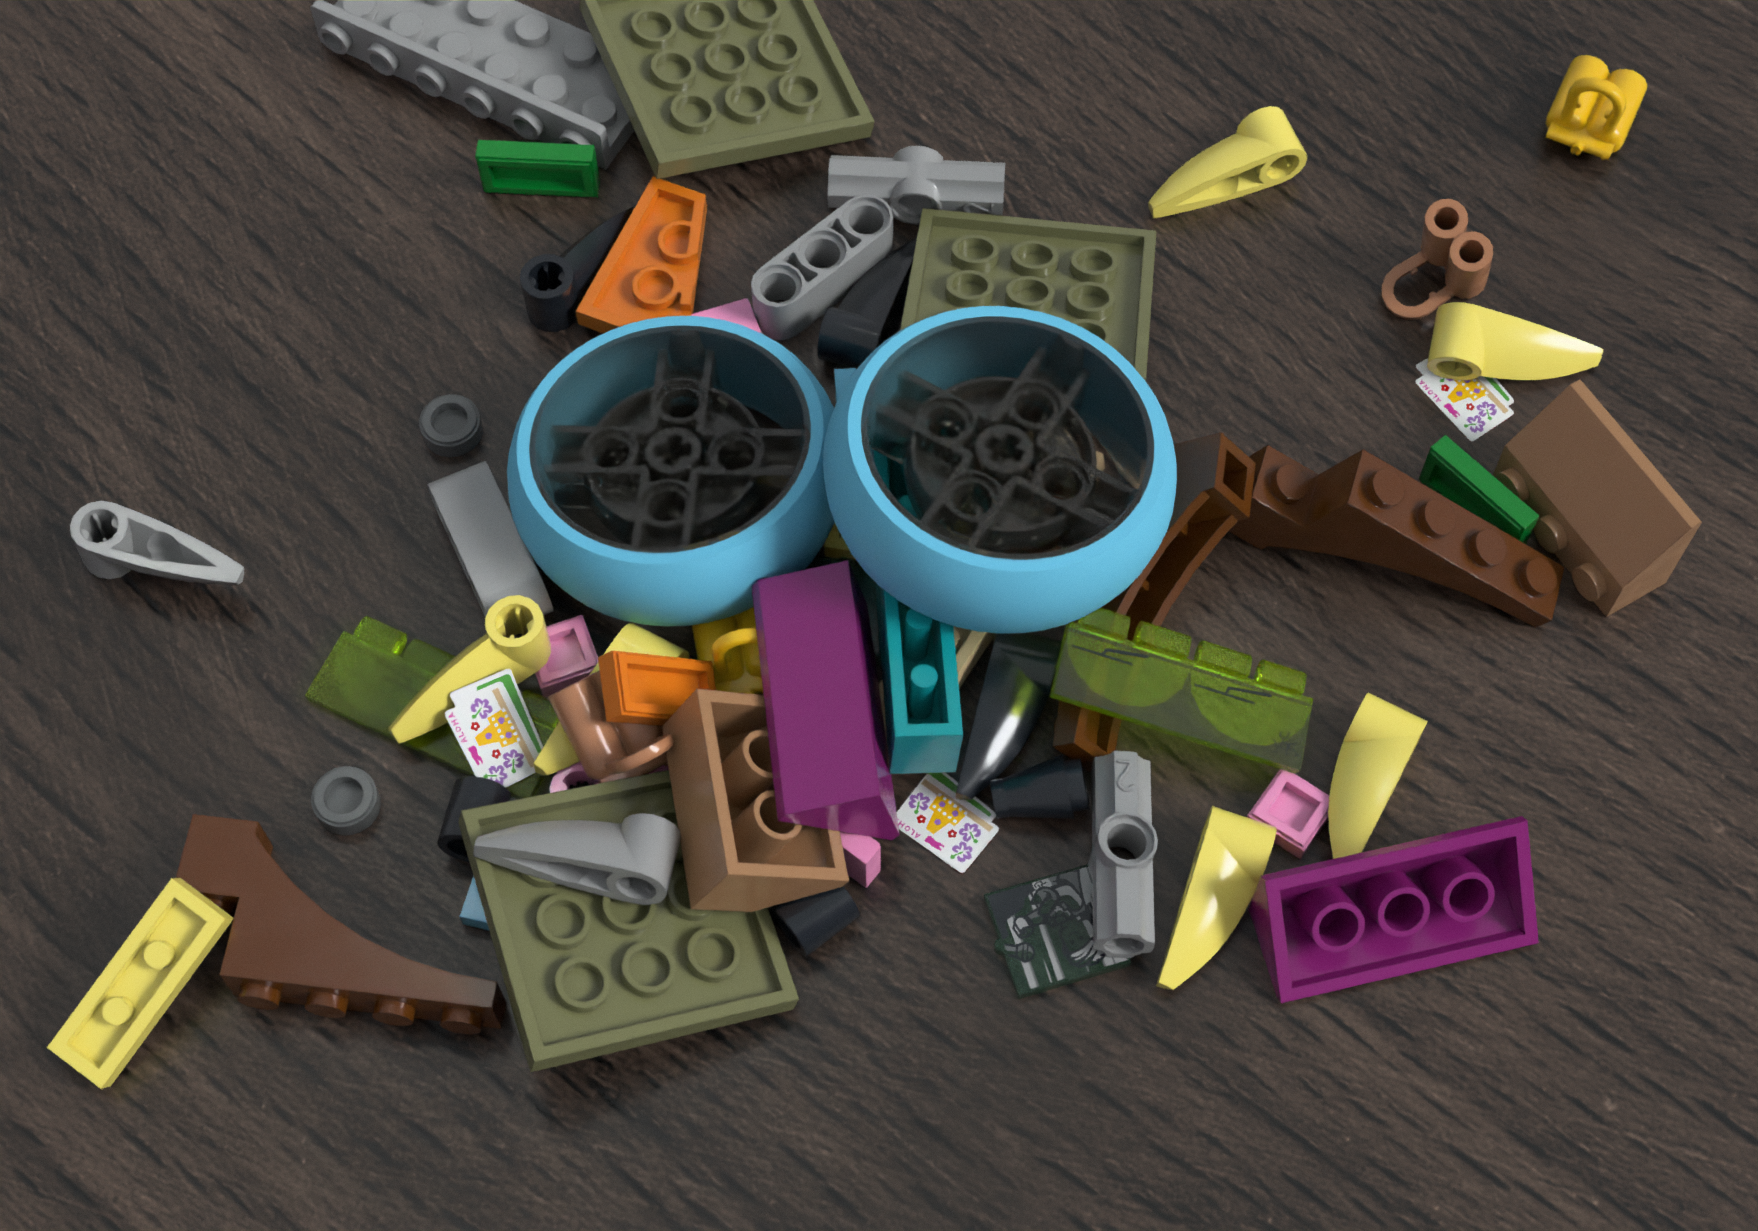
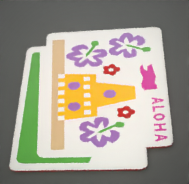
M1428 358L1416 365V369L1423 376L1418 378L1415 383L1469 441H1475L1513 416L1514 412L1509 406L1513 404L1514 399L1496 378L1479 376L1466 381L1453 380L1437 376L1429 371L1427 367Z
M505 669L450 693L455 707L446 711L445 717L476 777L490 779L504 787H508L536 773L533 763L541 752L543 745L510 669Z
M927 773L897 811L899 829L963 874L998 833L999 827L992 823L996 813L976 797L971 800L956 799L958 782L947 773Z

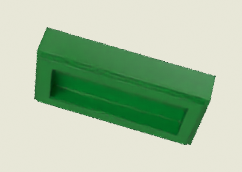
M478 140L475 157L484 192L598 197L600 176L594 145Z
M1444 435L1430 447L1419 477L1420 481L1430 489L1522 543L1527 544L1539 515L1448 436Z

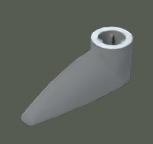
M107 501L91 502L81 507L72 518L70 524L71 537L84 565L90 573L99 578H119L133 570L147 575L193 583L239 585L243 582L244 566L227 555L170 525L124 506Z
M645 813L632 814L624 818L622 824L587 820L544 821L518 825L478 836L474 844L473 856L567 887L634 904L650 905L663 901L667 895L681 841V833L676 825L669 820Z

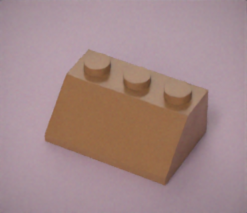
M1580 379L1570 384L1505 445L1493 472V476L1539 515L1533 529L1538 542L1547 552L1554 553L1572 574L1573 582L1579 593L1585 599L1594 601L1606 617L1665 584L1702 523Z
M696 689L662 726L663 735L671 733L674 739V746L666 752L677 825L681 833L680 844L691 909L753 912L843 887L849 882L840 831L778 821L764 695Z

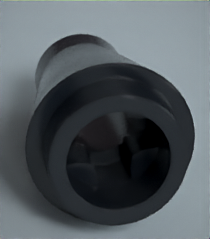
M1061 754L1005 778L990 780L997 819L1007 817L1075 819L1074 812L1090 810L1081 758L1064 760V756Z

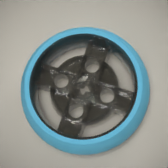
M1007 306L968 307L931 316L900 330L878 346L851 375L840 393L829 420L824 439L823 469L826 495L837 529L853 557L863 570L895 599L934 620L959 628L999 634L1028 633L1059 627L1087 616L1126 590L1141 574L1158 550L1173 514L1177 484V462L1165 414L1153 391L1130 362L1104 340L1074 323L1039 311ZM1091 434L1095 436L1114 462L1121 481L1097 469L1095 445ZM870 448L903 465L908 498L920 521L911 515L886 487L875 466ZM962 512H970L977 516H970ZM1056 545L1062 548V549H1058V550L1046 552V551H1048L1049 549L1055 547Z
M666 316L646 319L612 329L591 339L562 359L545 376L525 404L516 424L508 455V495L513 521L521 539L544 573L569 595L602 614L627 622L667 627L697 625L734 616L754 607L752 585L757 580L805 570L822 548L835 523L826 495L823 469L824 439L834 406L816 377L792 352L764 334L743 325L709 317ZM745 406L766 415L784 429L760 428ZM559 508L593 509L605 528L622 543L602 538L587 531L572 521Z

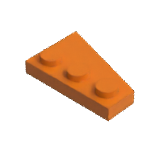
M654 176L651 178L576 310L579 325L606 333L626 324L666 316H691L693 314L707 214L705 194L662 179H656Z

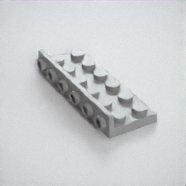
M316 0L310 7L318 37L331 51L337 54L347 53L369 63L381 74L388 76L393 74L416 84L423 92L430 96H442L456 102L477 117H489L505 124L526 139H538L545 143L594 145L597 164L602 169L606 170L634 132V128L591 33L518 1L338 0L333 5L324 0Z

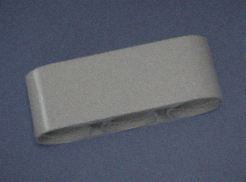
M860 195L848 200L757 270L751 281L753 312L762 334L775 340L790 339L798 335L825 314L830 307H834L843 300L868 270L893 252V214L891 207L886 201L873 195ZM785 300V302L776 303L773 301Z
M486 461L428 483L427 488L484 616L486 617L489 608L495 602L507 596L515 595L532 599L539 605L543 616L553 612V606L529 550L518 533L512 514Z

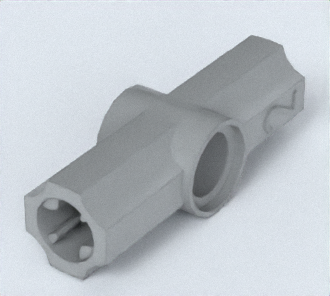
M924 146L905 147L895 153L893 158L831 155L828 171V208H839L856 196L873 195L888 203L892 209L893 216L897 220L915 225L920 224L922 208L1003 215L1005 163L943 160V157L936 150Z
M1114 750L1110 754L1095 757L1091 766L1092 850L1087 866H1089L1090 873L1093 876V949L1106 953L1108 957L1132 958L1138 954L1151 953L1155 945L1153 857L1156 853L1158 838L1156 830L1152 826L1150 761L1138 756L1137 752ZM1109 848H1125L1136 859H1121L1114 855Z

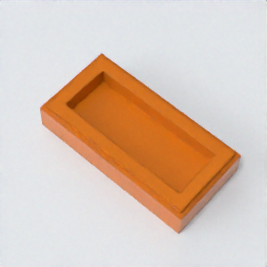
M614 650L598 657L606 722L663 726L696 689L716 690L712 661Z

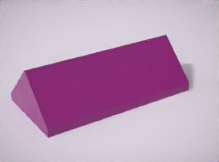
M849 561L757 580L752 585V596L778 821L894 840L900 833L892 776L889 774L888 748L868 605Z
M1523 816L1261 875L1249 907V913L1276 996L1280 1003L1539 943L1528 821Z

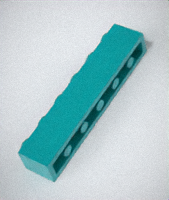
M933 399L887 400L874 411L877 426L865 441L868 466L881 491L898 511L918 528L946 543ZM883 410H893L884 418ZM875 582L889 774L956 772L963 738L954 628L952 625L934 620L911 609L895 599Z

